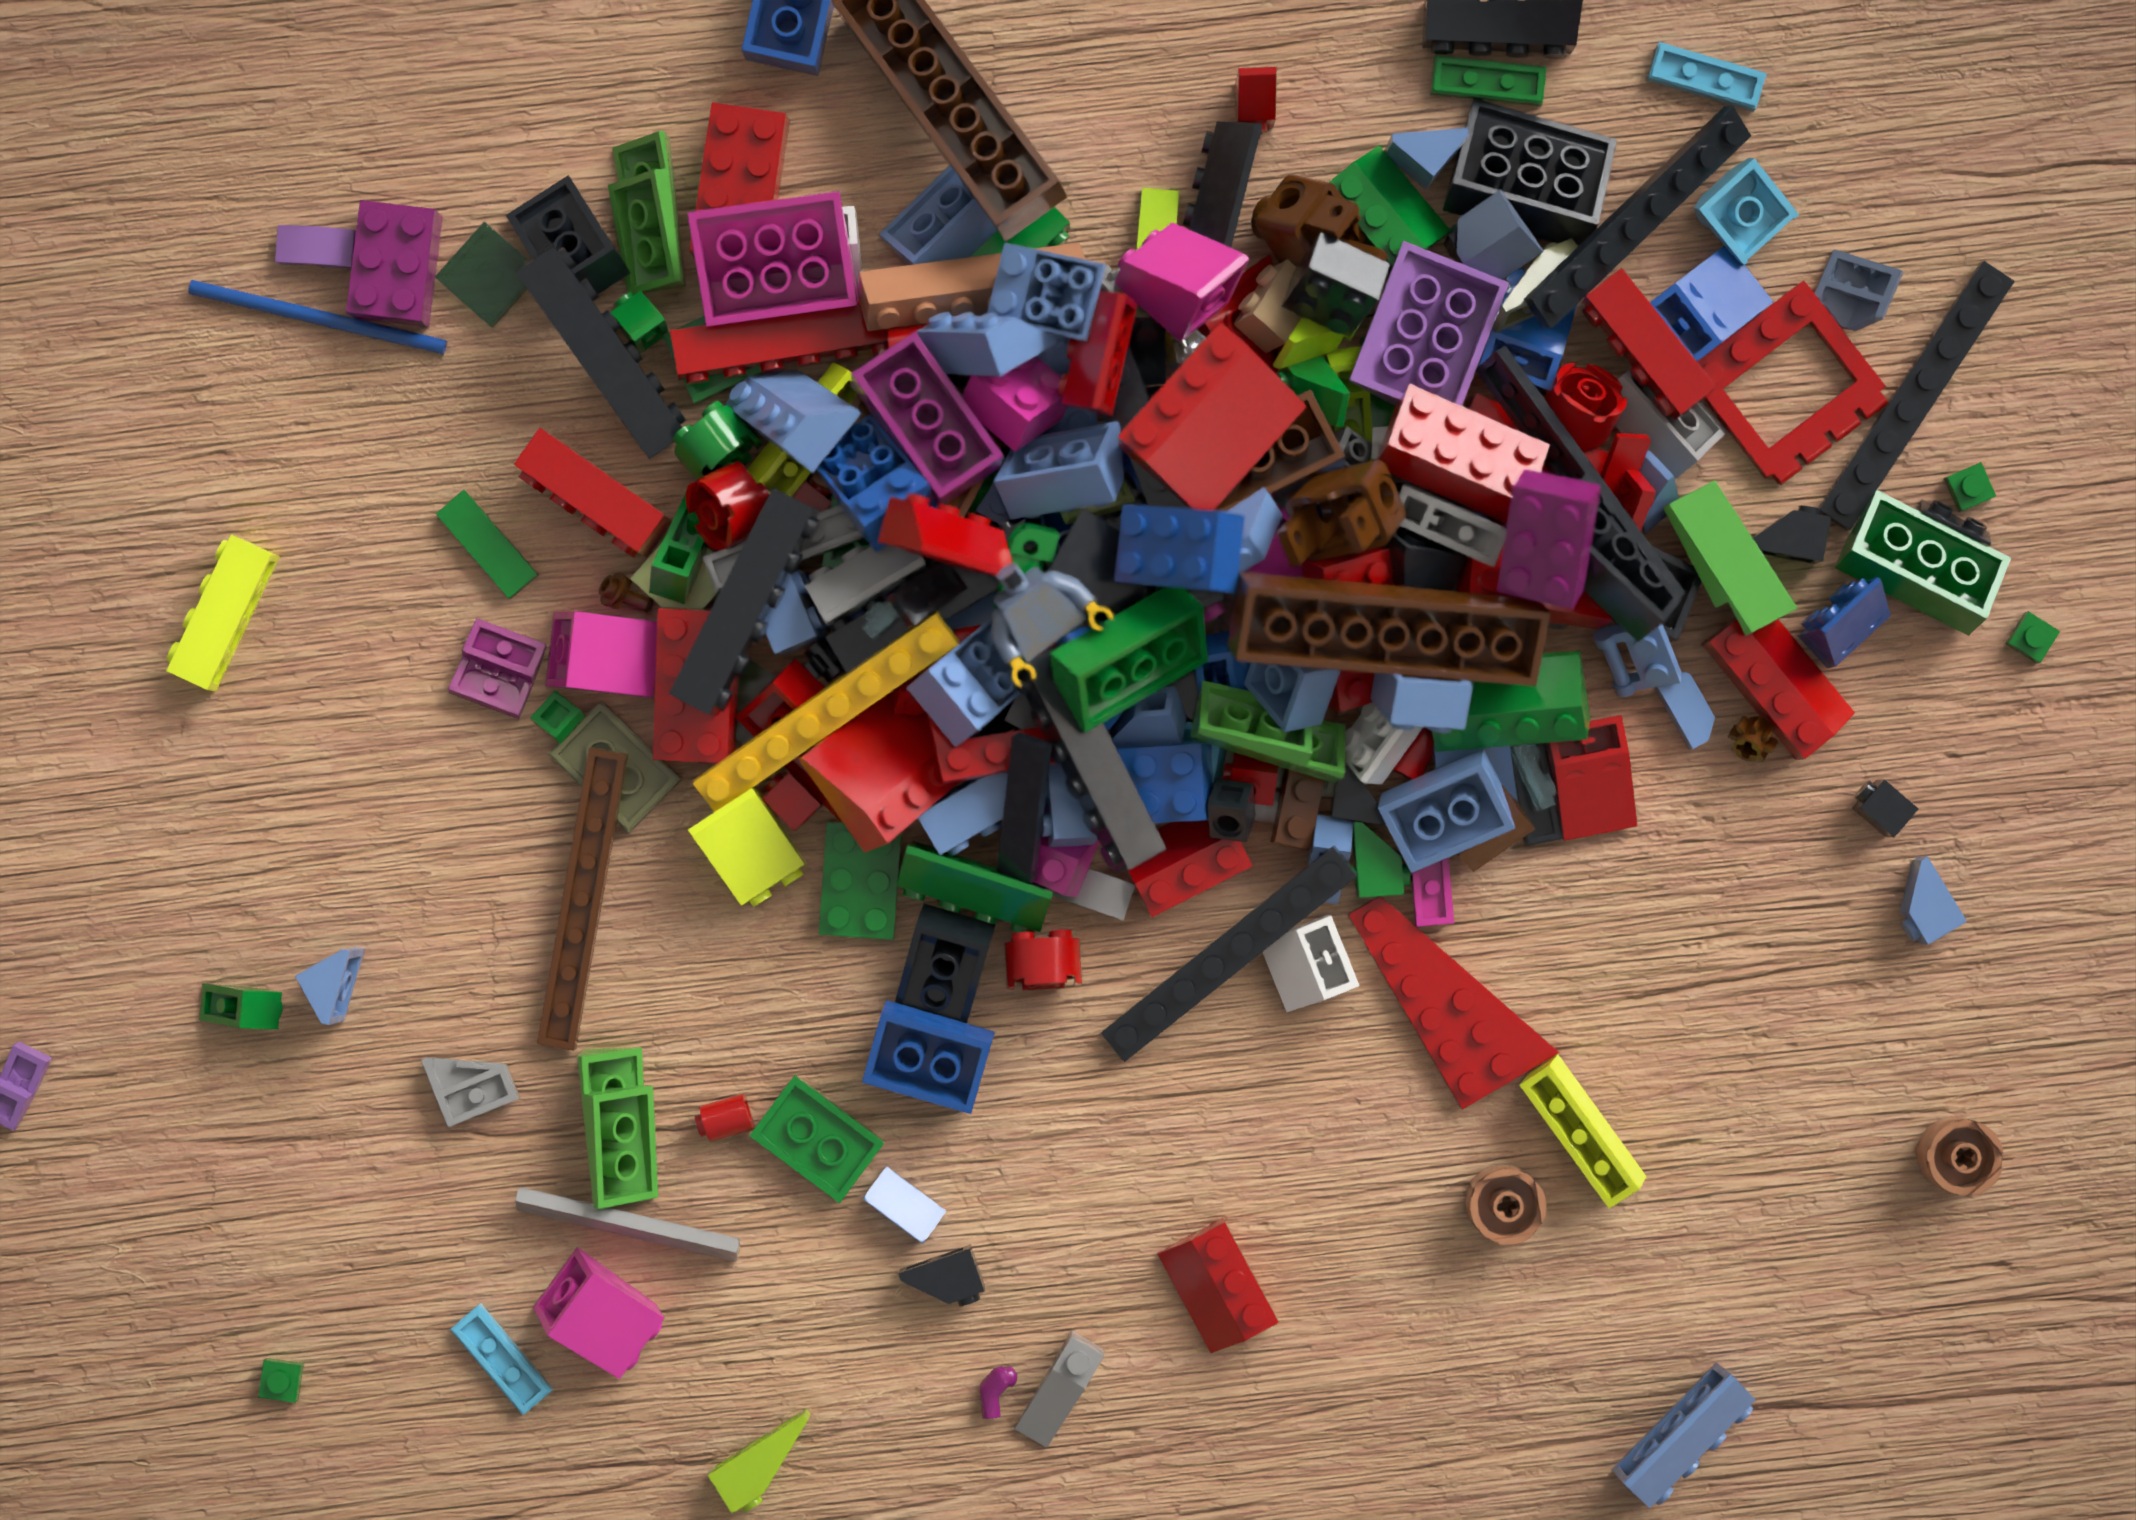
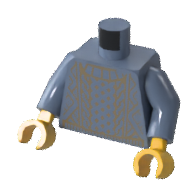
M1015 563L1006 565L997 574L998 580L1005 589L993 598L997 609L992 615V640L1007 666L1011 665L1013 669L1012 682L1017 687L1022 688L1020 681L1016 677V673L1021 669L1027 670L1032 680H1035V670L1031 665L1022 663L1021 659L1024 657L1029 662L1085 621L1087 618L1083 614L1084 612L1090 614L1089 622L1097 630H1103L1095 622V615L1099 611L1106 612L1111 620L1114 619L1111 610L1105 607H1098L1095 604L1096 598L1074 577L1054 570L1044 574L1038 567H1034L1023 574Z

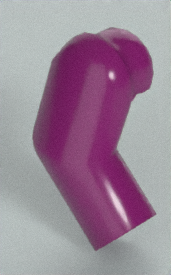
M996 1367L981 1382L980 1399L983 1419L1001 1417L999 1396L1008 1387H1013L1017 1382V1373L1012 1367Z

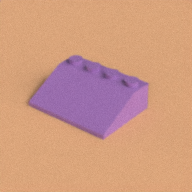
M1403 241L1349 382L1394 406L1397 405L1409 384L1462 406L1509 282Z

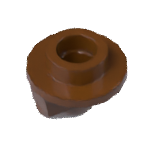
M617 572L613 576L608 575L599 587L601 604L612 609H619L623 603L648 613L652 607L653 599L630 591L629 588L632 580L621 572Z

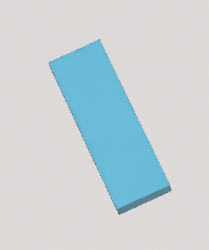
M1659 42L1655 49L1647 81L1755 111L1767 73Z
M481 1303L450 1329L522 1415L553 1390L551 1385Z

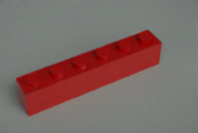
M859 300L855 306L714 326L700 325L670 330L678 380L686 379L688 385L708 382L710 375L722 373L725 379L742 377L746 375L747 369L760 366L761 372L767 373L784 369V363L798 361L799 367H805L821 363L820 358L835 355L836 361H842L858 357L857 352L872 349L873 355H878L881 348L884 350L889 349L888 329L868 331Z

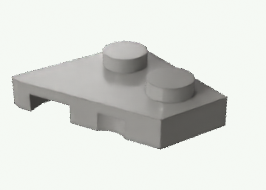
M434 1057L421 1060L447 1127L520 1098L506 1063Z

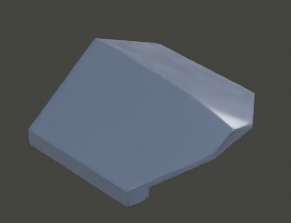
M1501 189L1458 218L1457 254L1466 266L1503 280L1543 253V249Z
M1833 249L1815 295L1840 327L1858 331L1884 319L1904 272L1897 268Z

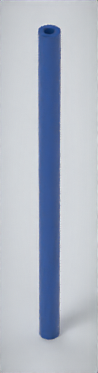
M191 280L189 285L190 295L442 355L445 354L447 340L196 280Z

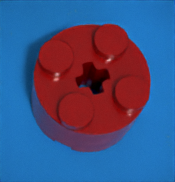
M1568 363L1559 369L1544 399L1583 453H1587L1590 448L1599 447L1607 441L1627 405V397L1623 399L1620 393L1623 388L1621 383L1605 369L1592 364H1587L1585 368L1574 367L1576 363Z
M736 461L690 483L686 490V504L689 514L695 512L700 522L694 525L698 534L711 548L720 551L725 548L734 547L747 540L770 493L763 483H756L741 462Z
M1072 930L1049 931L1050 935L1046 938H1035L1034 932L1012 933L1011 941L1004 943L1007 989L1014 990L1015 983H1022L1023 990L1065 988L1067 980L1074 979V986L1082 985L1079 938L1072 937Z

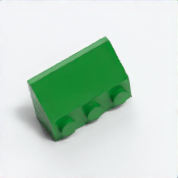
M1380 145L1355 160L1330 181L1345 200L1355 202L1358 205L1361 217L1358 225L1365 237L1364 244L1385 251L1388 256L1385 262L1390 264L1387 272L1389 275L1403 241L1429 250L1450 233L1447 225L1391 158L1386 155V152Z

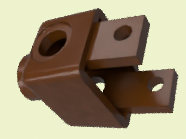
M1293 174L1287 175L1272 195L1263 197L1253 210L1251 218L1253 233L1259 239L1266 241L1279 264L1288 259L1297 267L1320 232L1383 261L1388 257L1383 249L1364 244L1365 237L1358 225L1361 219L1358 205L1355 202L1345 200L1333 183Z
M1375 460L1313 476L1286 503L1285 508L1289 519L1276 534L1290 566L1295 567L1301 565L1307 558L1312 561H1320L1386 545L1404 521L1406 511L1387 466L1384 462ZM1317 503L1320 504L1322 510V520L1318 515Z

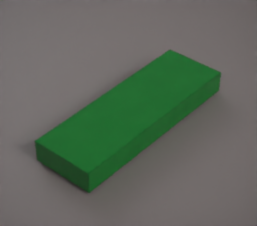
M1435 55L1430 95L1542 106L1547 67Z
M463 489L436 513L439 519L509 599H512L539 576L466 490Z

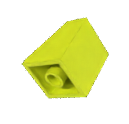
M755 788L749 789L688 829L740 905L743 906L750 902L753 908L771 897L772 894L769 889L779 882H782L786 887L802 877L804 874L801 868L807 865L771 807L763 800L764 797L760 790Z

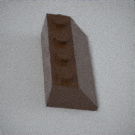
M1311 389L1297 396L1307 408L1215 510L1227 512L1263 487L1266 488L1273 501H1276L1301 489L1315 475L1344 468L1345 455Z

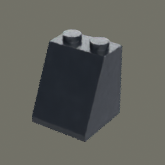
M1082 508L1049 571L1054 570L1076 578L1096 598L1095 604L1098 607H1105L1111 610L1114 617L1123 610L1142 601L1147 590L1155 592L1157 587L1114 582L1120 531ZM1099 611L1095 615V617L1103 621L1110 619L1104 611Z
M1399 526L1388 543L1384 545L1390 549L1394 586L1453 591L1467 558L1463 553L1402 526Z

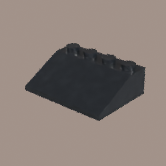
M1474 98L1465 128H1468V137L1457 154L1443 211L1462 216L1501 189L1529 231L1533 232L1536 238L1556 242L1557 244L1572 238L1577 246H1579L1598 227L1617 139Z

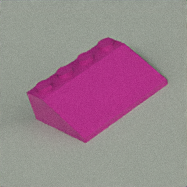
M840 191L687 213L706 326L857 305L858 290Z

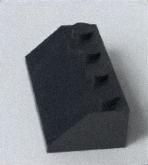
M1217 121L1214 132H1206L1201 151L1208 154L1205 168L1197 167L1192 189L1199 190L1196 204L1188 203L1183 225L1190 226L1189 230L1231 248L1262 129L1261 124Z

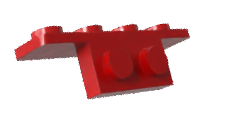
M1618 433L1615 435L1600 476L1641 531L1648 511L1654 503V496L1656 494L1655 489L1640 472L1651 439L1645 434Z

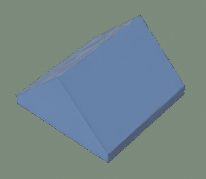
M1468 128L1392 134L1385 152L1401 170L1426 190L1459 152L1468 137Z
M360 947L342 949L295 976L321 1023L331 1025L345 1021L365 949Z

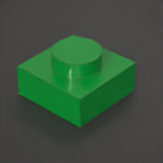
M1982 462L1944 478L1958 512L1996 497Z
M2027 611L2024 612L2005 644L2037 664L2042 662L2060 631Z
M554 690L530 719L561 744L585 715L579 708Z
M272 1358L264 1359L258 1398L293 1403L299 1401L304 1363Z

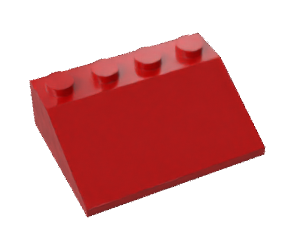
M1220 322L1117 436L1118 447L1189 509L1215 510L1303 413L1307 406L1246 343Z
M889 693L830 733L799 759L864 853L888 844L959 783L941 784L927 713L919 715L893 714Z

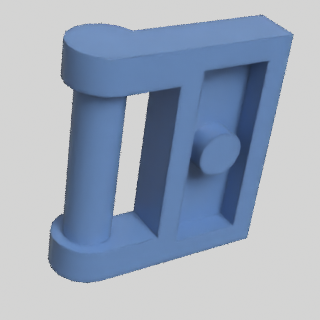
M1619 624L1605 626L1594 632L1593 639L1598 649L1603 651L1613 675L1614 681L1612 684L1617 696L1627 697L1634 694L1636 690L1681 683L1682 672L1663 624L1639 642ZM1617 643H1626L1637 672H1627L1616 645Z

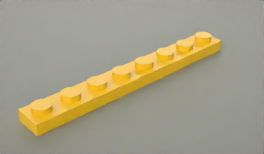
M935 611L701 774L692 784L713 811L716 812L959 644L958 638L940 614Z

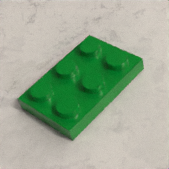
M827 822L819 935L894 940L898 886L896 885L899 878L902 832L888 844L864 853L844 823Z
M796 1074L749 1135L838 1203H841L886 1142Z

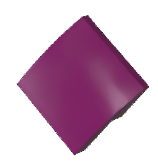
M476 618L462 649V659L448 688L449 694L520 719L538 674L547 644Z

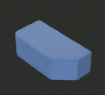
M1682 673L1681 683L1654 687L1689 750L1695 749L1709 741L1715 716L1689 673Z

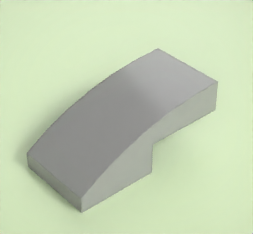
M1088 869L1077 897L1064 896L1053 891L1052 896L1124 920L1135 884Z

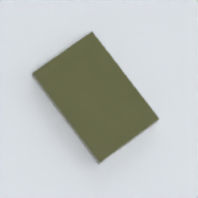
M601 700L561 744L558 743L548 754L581 787L583 785L590 747L629 754L617 822L628 833L682 780L663 760H653V750Z

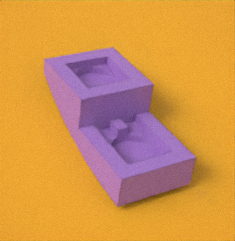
M278 225L275 262L282 265L351 268L356 230L318 226Z
M17 1042L12 1046L0 1075V1124L13 1131L17 1129L29 1108L52 1060V1057L21 1042Z

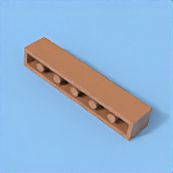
M1080 243L1035 248L1041 251L1086 260ZM1002 253L859 272L858 300L868 331L929 323V318L943 312H950L951 316H958L968 312H972L974 316L987 314Z

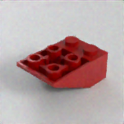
M1622 715L1590 721L1586 740L1544 743L1564 838L1563 841L1638 827L1630 754Z

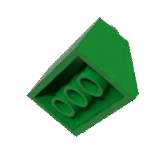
M1876 490L1847 537L1835 568L1858 580L1863 578L1867 581L1878 577L1882 582L1885 594L1969 636L1988 618L2011 557Z
M1163 588L1115 615L1113 620L1108 619L1101 623L1099 626L1103 630L1092 628L1050 653L1054 682L1079 727L1086 733L1208 662L1203 605L1184 589Z
M1580 651L1543 654L1537 686L1469 681L1472 684V691L1465 729H1451L1449 733L1432 731L1436 752L1586 740L1590 724V711Z
M912 841L907 846L896 885L904 888L903 895L924 901L925 896L940 900L938 906L960 913L961 907L975 911L974 918L991 924H996L997 919L1012 923L1010 929L1016 932H1033V930L1041 932L1053 895V890L1035 882L1029 884L998 873L997 867L956 854L950 856L948 852L939 855L936 848L916 841Z

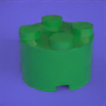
M720 401L709 405L702 413L703 418L692 427L690 425L684 426L673 437V441L677 444L674 449V455L696 480L736 461L741 462L745 467L752 459L748 452L753 445L757 450L761 446L760 438L742 418L733 412L731 405L723 406Z

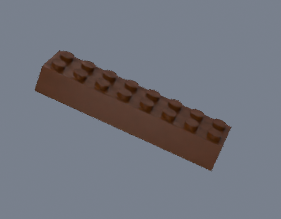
M831 0L846 26L1005 242L1067 198L1059 179L925 0Z
M1239 572L1237 594H1235L1227 647L1236 661L1537 686L1550 612L1541 602L1522 597Z

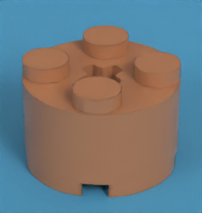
M1951 1116L1934 1122L1925 1130L1915 1150L1919 1167L1926 1179L1934 1186L1952 1194H1981L1991 1188L2001 1175L2003 1148L1999 1138L1989 1127L1967 1118ZM1959 1149L1964 1150L1961 1154L1964 1158L1962 1163L1955 1161L1957 1159L1956 1152Z
M1495 1165L1478 1173L1471 1179L1465 1198L1467 1215L1473 1226L1489 1240L1502 1245H1515L1527 1241L1538 1230L1546 1216L1547 1206L1542 1188L1529 1174L1511 1165ZM1504 1196L1514 1201L1513 1205L1508 1206L1507 1213H1504L1497 1207V1204L1502 1202V1197Z

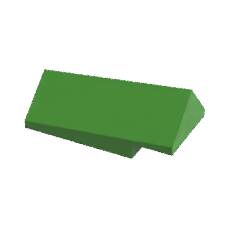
M657 131L612 147L618 182L609 184L608 191L620 255L631 274L625 277L627 292H631L633 295L640 290L645 294L686 286L670 137L665 131Z
M1715 480L1663 507L1715 608L1728 602L1745 635L1798 609Z
M1202 681L1190 739L1327 782L1334 783L1343 779L1345 774V725L1323 720L1321 725L1284 732L1250 691Z
M642 1047L584 1049L577 1056L593 1207L594 1209H602L658 1198L653 1086L644 1085Z

